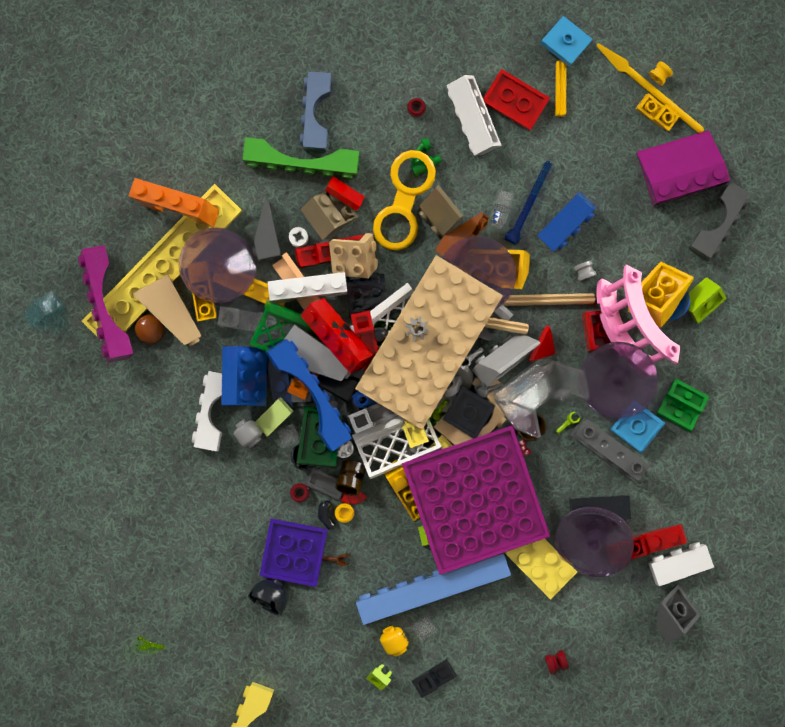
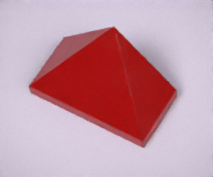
M546 325L538 338L540 344L530 354L527 361L533 362L555 354L549 326Z

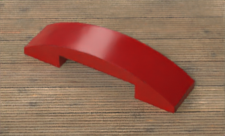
M370 310L351 314L354 333L373 354L372 358L363 367L364 373L378 352Z

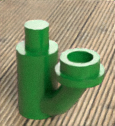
M422 138V143L415 151L423 152L425 150L428 152L432 148L428 138ZM439 155L434 158L429 156L435 168L437 164L442 162ZM417 158L411 159L410 166L415 177L428 172L427 166L423 161Z

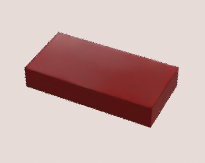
M332 176L325 189L326 192L355 211L359 209L365 197L334 176Z

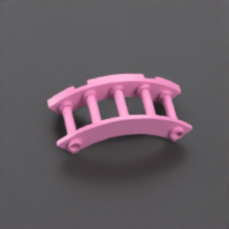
M625 265L623 278L612 284L604 279L597 281V304H600L602 314H600L603 327L620 355H624L630 361L629 365L644 376L649 377L653 374L654 363L664 358L677 364L680 346L670 340L653 321L642 293V273ZM624 286L626 298L617 302L616 292ZM629 306L633 319L623 324L619 310ZM638 326L645 338L635 343L627 331ZM651 344L658 353L650 356L641 348Z

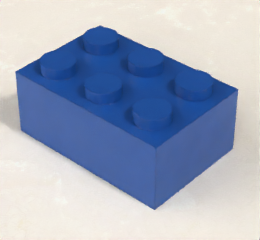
M223 347L221 405L266 406V351L257 347Z

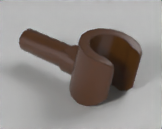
M346 553L338 557L323 556L322 560L337 562L339 566H346L350 563H346L344 557H350V554Z

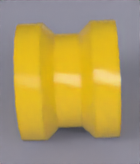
M661 61L657 63L655 70L649 72L650 78L660 86L665 84L667 77L673 75L672 69Z

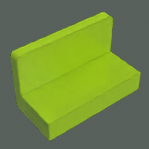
M705 278L689 292L690 306L688 311L693 320L699 324L727 298L719 285L709 278Z

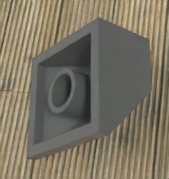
M676 584L658 604L656 627L667 642L685 635L701 616L679 584Z

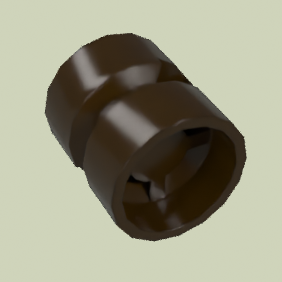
M353 460L343 461L340 469L341 475L338 476L335 488L346 495H358L362 486L361 481L364 479L366 472L365 466Z

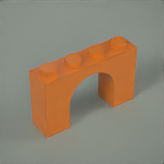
M134 178L129 193L130 198L144 207L163 212L164 208L187 216L196 223L214 228L219 209L206 199Z

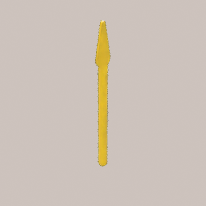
M597 44L599 50L618 71L628 74L662 104L669 106L680 116L679 118L697 133L704 131V128L632 69L625 58L603 45Z

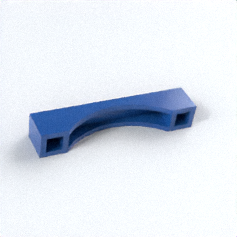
M284 339L265 353L276 369L285 371L297 378L311 393L318 410V434L330 451H334L352 439L349 434L351 430L345 422L342 423L339 419L341 415L335 406L332 407L328 402L330 397L326 391H321L318 384L320 382L317 377L308 371L309 365L303 357L300 358L297 354L298 348L292 340L289 342L288 339Z

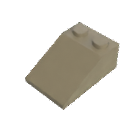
M439 185L435 187L419 206V215L425 222L427 220L432 225L430 229L437 237L440 235L443 238L446 233L461 224L463 215Z

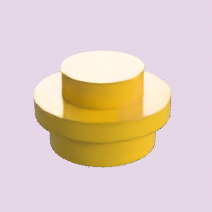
M340 504L335 510V517L338 521L347 523L354 517V509L349 504Z

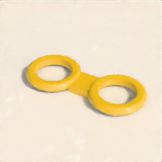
M410 150L403 152L395 158L391 166V180L397 189L394 203L392 206L385 207L380 211L373 224L375 239L388 250L399 251L405 249L414 242L417 236L418 223L411 210L416 196L424 194L431 188L436 174L433 161L421 151ZM410 158H417L423 161L428 170V177L425 183L417 188L404 186L398 176L400 165ZM392 213L404 215L410 223L408 237L399 243L389 242L381 232L383 219Z

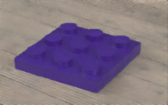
M271 518L259 576L317 587L328 529Z

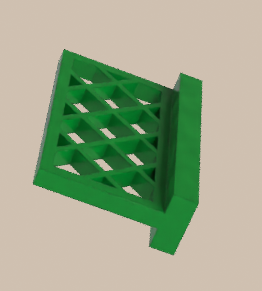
M267 300L264 306L265 311L250 341V345L268 351L271 348L267 346L271 345V347H274V343L284 340L286 335H284L281 326L288 323L292 324V326L296 324L304 331H309L310 335L316 339H319V337L313 335V333H316L304 321L300 313ZM268 315L275 317L277 324L267 328L265 322ZM279 327L282 336L272 340L269 331ZM266 333L269 342L264 344L257 343L259 335Z

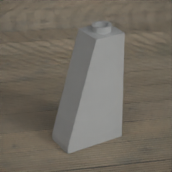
M296 324L293 325L284 339H288L289 342L292 340L298 348L296 352L300 358L303 357L309 365L307 368L309 371L339 381L350 376L351 373L346 370L326 345Z

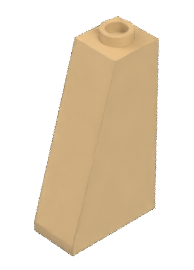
M169 275L133 293L184 345L189 344L191 346L200 341L201 333Z

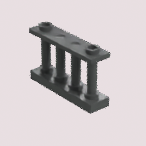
M587 418L585 421L580 419L569 434L631 481L633 479L640 481L650 467L648 463Z

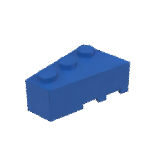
M580 192L537 236L553 252L557 248L561 250L568 243L566 239L570 235L574 237L581 230L579 226L583 221L587 223L595 215L593 211L597 207Z

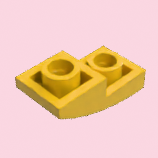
M649 93L644 96L635 108L666 131H669L680 117L666 104L662 105Z

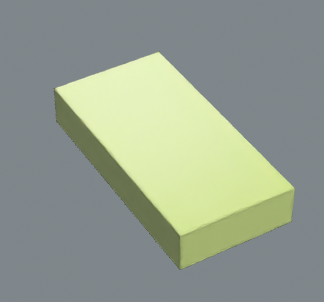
M280 397L255 422L268 437L294 411Z

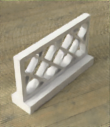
M408 283L370 311L373 326L377 321H385V329L387 330L388 322H396L395 320H389V314L393 309H404L405 300L414 292ZM387 314V319H381Z
M400 416L352 435L369 478L372 479L399 468L403 462L441 450L442 447L430 420L428 419L427 421L428 427L425 432L427 438L434 440L436 446L431 448L423 447V444L415 446L418 449L412 456L405 454L409 445L408 441L398 438L400 432L404 431L402 426L405 425L404 421H406ZM383 439H393L389 448L380 445ZM396 441L405 444L402 452L393 450ZM368 445L375 447L372 455L365 454L362 448ZM378 448L387 451L384 460L375 457ZM390 453L400 456L397 462L393 464L387 462ZM373 460L382 463L379 470L371 472L370 466Z

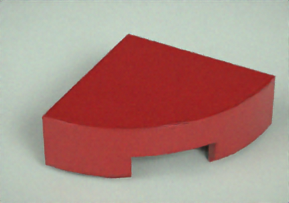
M360 491L356 496L345 494L341 501L347 504H356L364 501L367 496Z

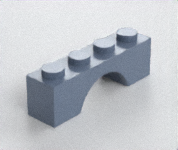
M308 72V78L304 77V89H307V95L303 96L302 103L303 108H306L305 115L301 117V126H304V134H300V145H303L305 151L327 152L328 131L317 123L314 118V111L322 99L331 95V73Z

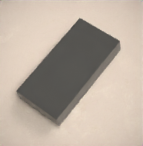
M316 468L311 469L305 483L306 486L339 501L343 494L335 488L338 478Z

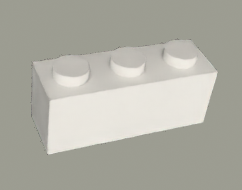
M696 542L688 545L689 549L682 551L679 548L670 551L671 555L669 556L658 555L653 557V561L648 564L655 584L662 586L714 568L707 546Z

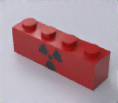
M325 298L310 303L301 314L304 321L349 373L363 368L372 358L373 354Z

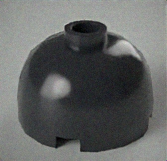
M276 579L258 582L248 594V598L254 604L257 600L263 606L261 608L275 615H282L288 603L287 593L282 588L283 584Z

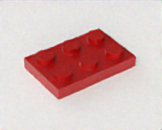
M503 69L500 70L483 98L486 106L528 131H531L550 99L547 95Z

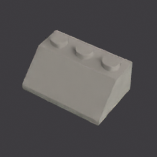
M519 333L514 337L510 335L502 341V346L496 345L489 351L490 355L487 357L483 355L475 361L477 365L472 371L487 388L526 359L539 346L540 342Z

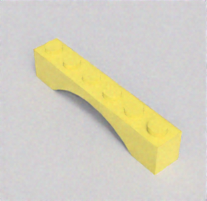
M252 682L251 686H246L243 697L246 698L243 705H239L236 713L239 716L237 723L233 722L231 727H247L255 718L266 712L274 690Z

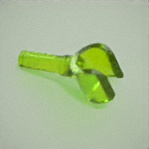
M446 400L437 409H434L430 418L435 419V425L441 417L442 410L448 403Z
M142 636L137 637L139 641L144 642L140 646L135 645L141 651H145L147 648L164 649L162 644L148 642Z

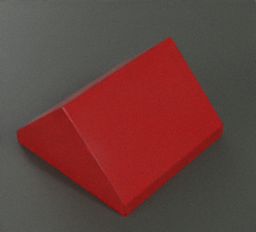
M587 311L582 314L587 352L615 348L603 327L600 318L601 311Z

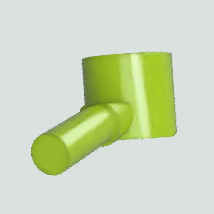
M575 412L570 413L565 423L556 432L560 434L569 425L579 422L580 417L573 421L571 416Z

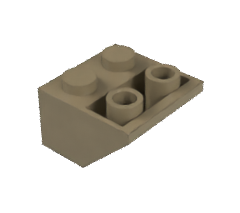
M326 191L312 197L300 209L322 240L334 235L358 218L351 207Z

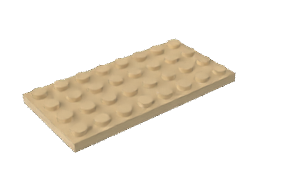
M436 255L355 389L418 428L423 429L503 295ZM421 316L423 323L428 321L425 329H428L429 333L423 332V340L418 336L413 341V335L406 336L409 328H406L405 324L411 325V317L416 321ZM418 323L412 326L416 334L422 331Z

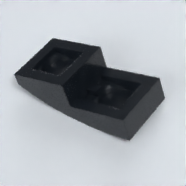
M445 659L413 679L412 683L421 698L437 690L441 685L454 679L457 675L448 660Z

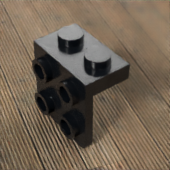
M374 272L369 278L346 277L350 319L351 314L371 311L386 300L384 274Z

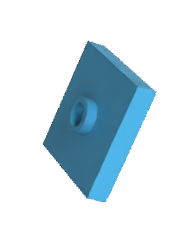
M563 16L542 39L540 44L570 67L593 39Z
M634 400L610 430L642 454L663 428L665 422Z

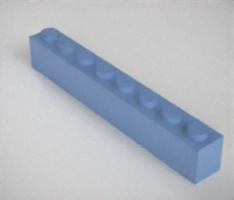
M504 553L439 575L438 570L432 572V576L425 577V574L414 578V582L407 584V581H402L395 584L396 588L389 590L388 587L377 590L378 594L370 596V593L359 596L360 600H357L356 604L363 625L511 576Z

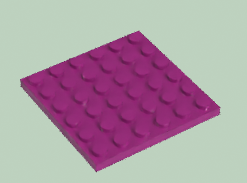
M513 425L402 463L439 575L550 537Z

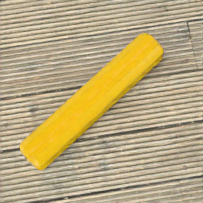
M561 60L556 62L555 115L558 117L566 115V64Z

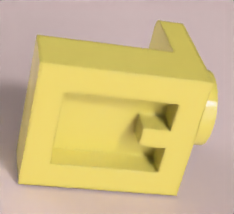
M407 420L404 421L405 425L402 428L410 448L429 442L424 428L420 429Z

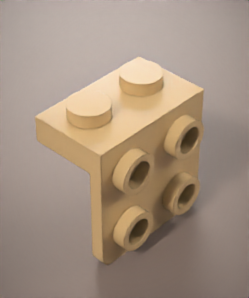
M366 233L360 241L332 239L330 241L333 274L345 272L346 277L369 278L377 269L378 260L375 258L376 242L374 241L373 234Z

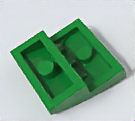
M675 378L656 415L690 433L699 415L703 412L709 396Z

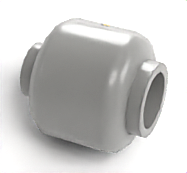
M243 419L235 425L237 429L234 431V436L242 447H249L250 449L262 440V431L254 420L246 422Z

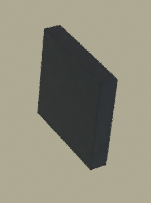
M462 386L442 420L469 436L476 438L496 405Z

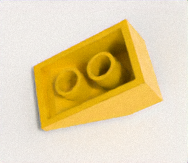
M660 262L641 282L646 307L653 321L660 328L672 316L694 278L663 262Z

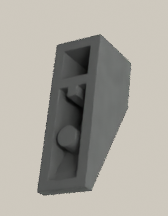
M268 199L264 200L254 239L255 246L252 247L253 256L258 258L259 262L282 257L271 205Z

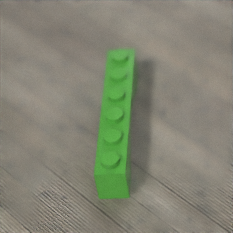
M245 137L243 162L252 168H258V165L266 166V169L277 170V167L285 168L287 172L303 170V173L309 175L320 172L326 177H332L336 174L341 175L343 179H352L357 177L360 154L359 151L339 149L322 158L297 159L280 153L264 139Z

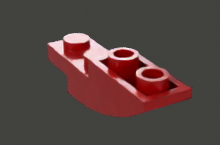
M681 523L642 533L606 545L605 547L611 564H616L642 557L649 553L686 544L688 541Z

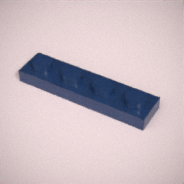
M267 356L273 404L281 397L294 411L291 393L287 392L290 386L289 374L276 369Z

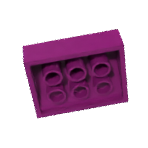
M709 130L636 152L653 206L726 185L730 181L725 162Z

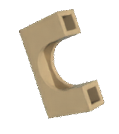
M478 377L472 382V386L475 387L482 383ZM497 380L490 386L499 384L500 382ZM504 385L503 388L493 390L486 396L489 402L496 406L492 411L489 422L482 428L478 437L491 433L496 426L500 428L506 421L504 416L508 412L513 413L519 406L516 403L519 398ZM443 417L434 426L453 445L473 439V437L442 420Z

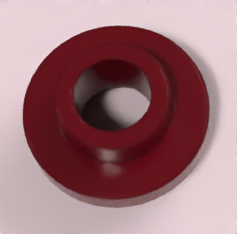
M414 98L409 101L407 111L413 117H421L426 111V104L422 99ZM419 105L420 110L415 111L413 106Z
M297 483L292 486L290 496L296 502H304L309 497V488L303 483ZM298 489L303 490L304 493L302 496H298L296 494V491Z

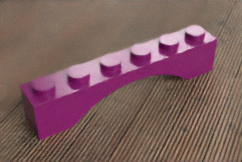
M105 245L84 248L78 256L79 267H83L84 274H82L84 285L88 287V302L92 303L93 321H97L98 328L96 333L98 339L102 341V356L106 358L107 363L130 359L133 351L129 336L113 322L103 301L102 283L105 271L109 265Z

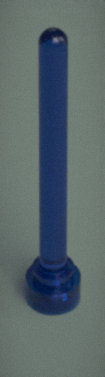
M550 161L544 163L514 228L506 233L505 241L518 245L521 239V228L552 166Z

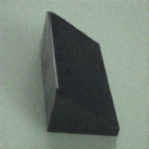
M319 374L317 378L320 382L318 384L320 388L346 403L350 400L358 383L350 377L339 381Z

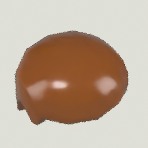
M146 314L136 322L135 334L143 343H156L164 334V325L153 314Z

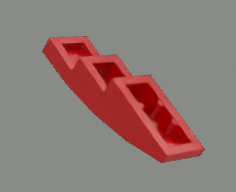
M364 235L340 238L339 240L360 241ZM330 242L296 248L295 254L298 268L331 262Z

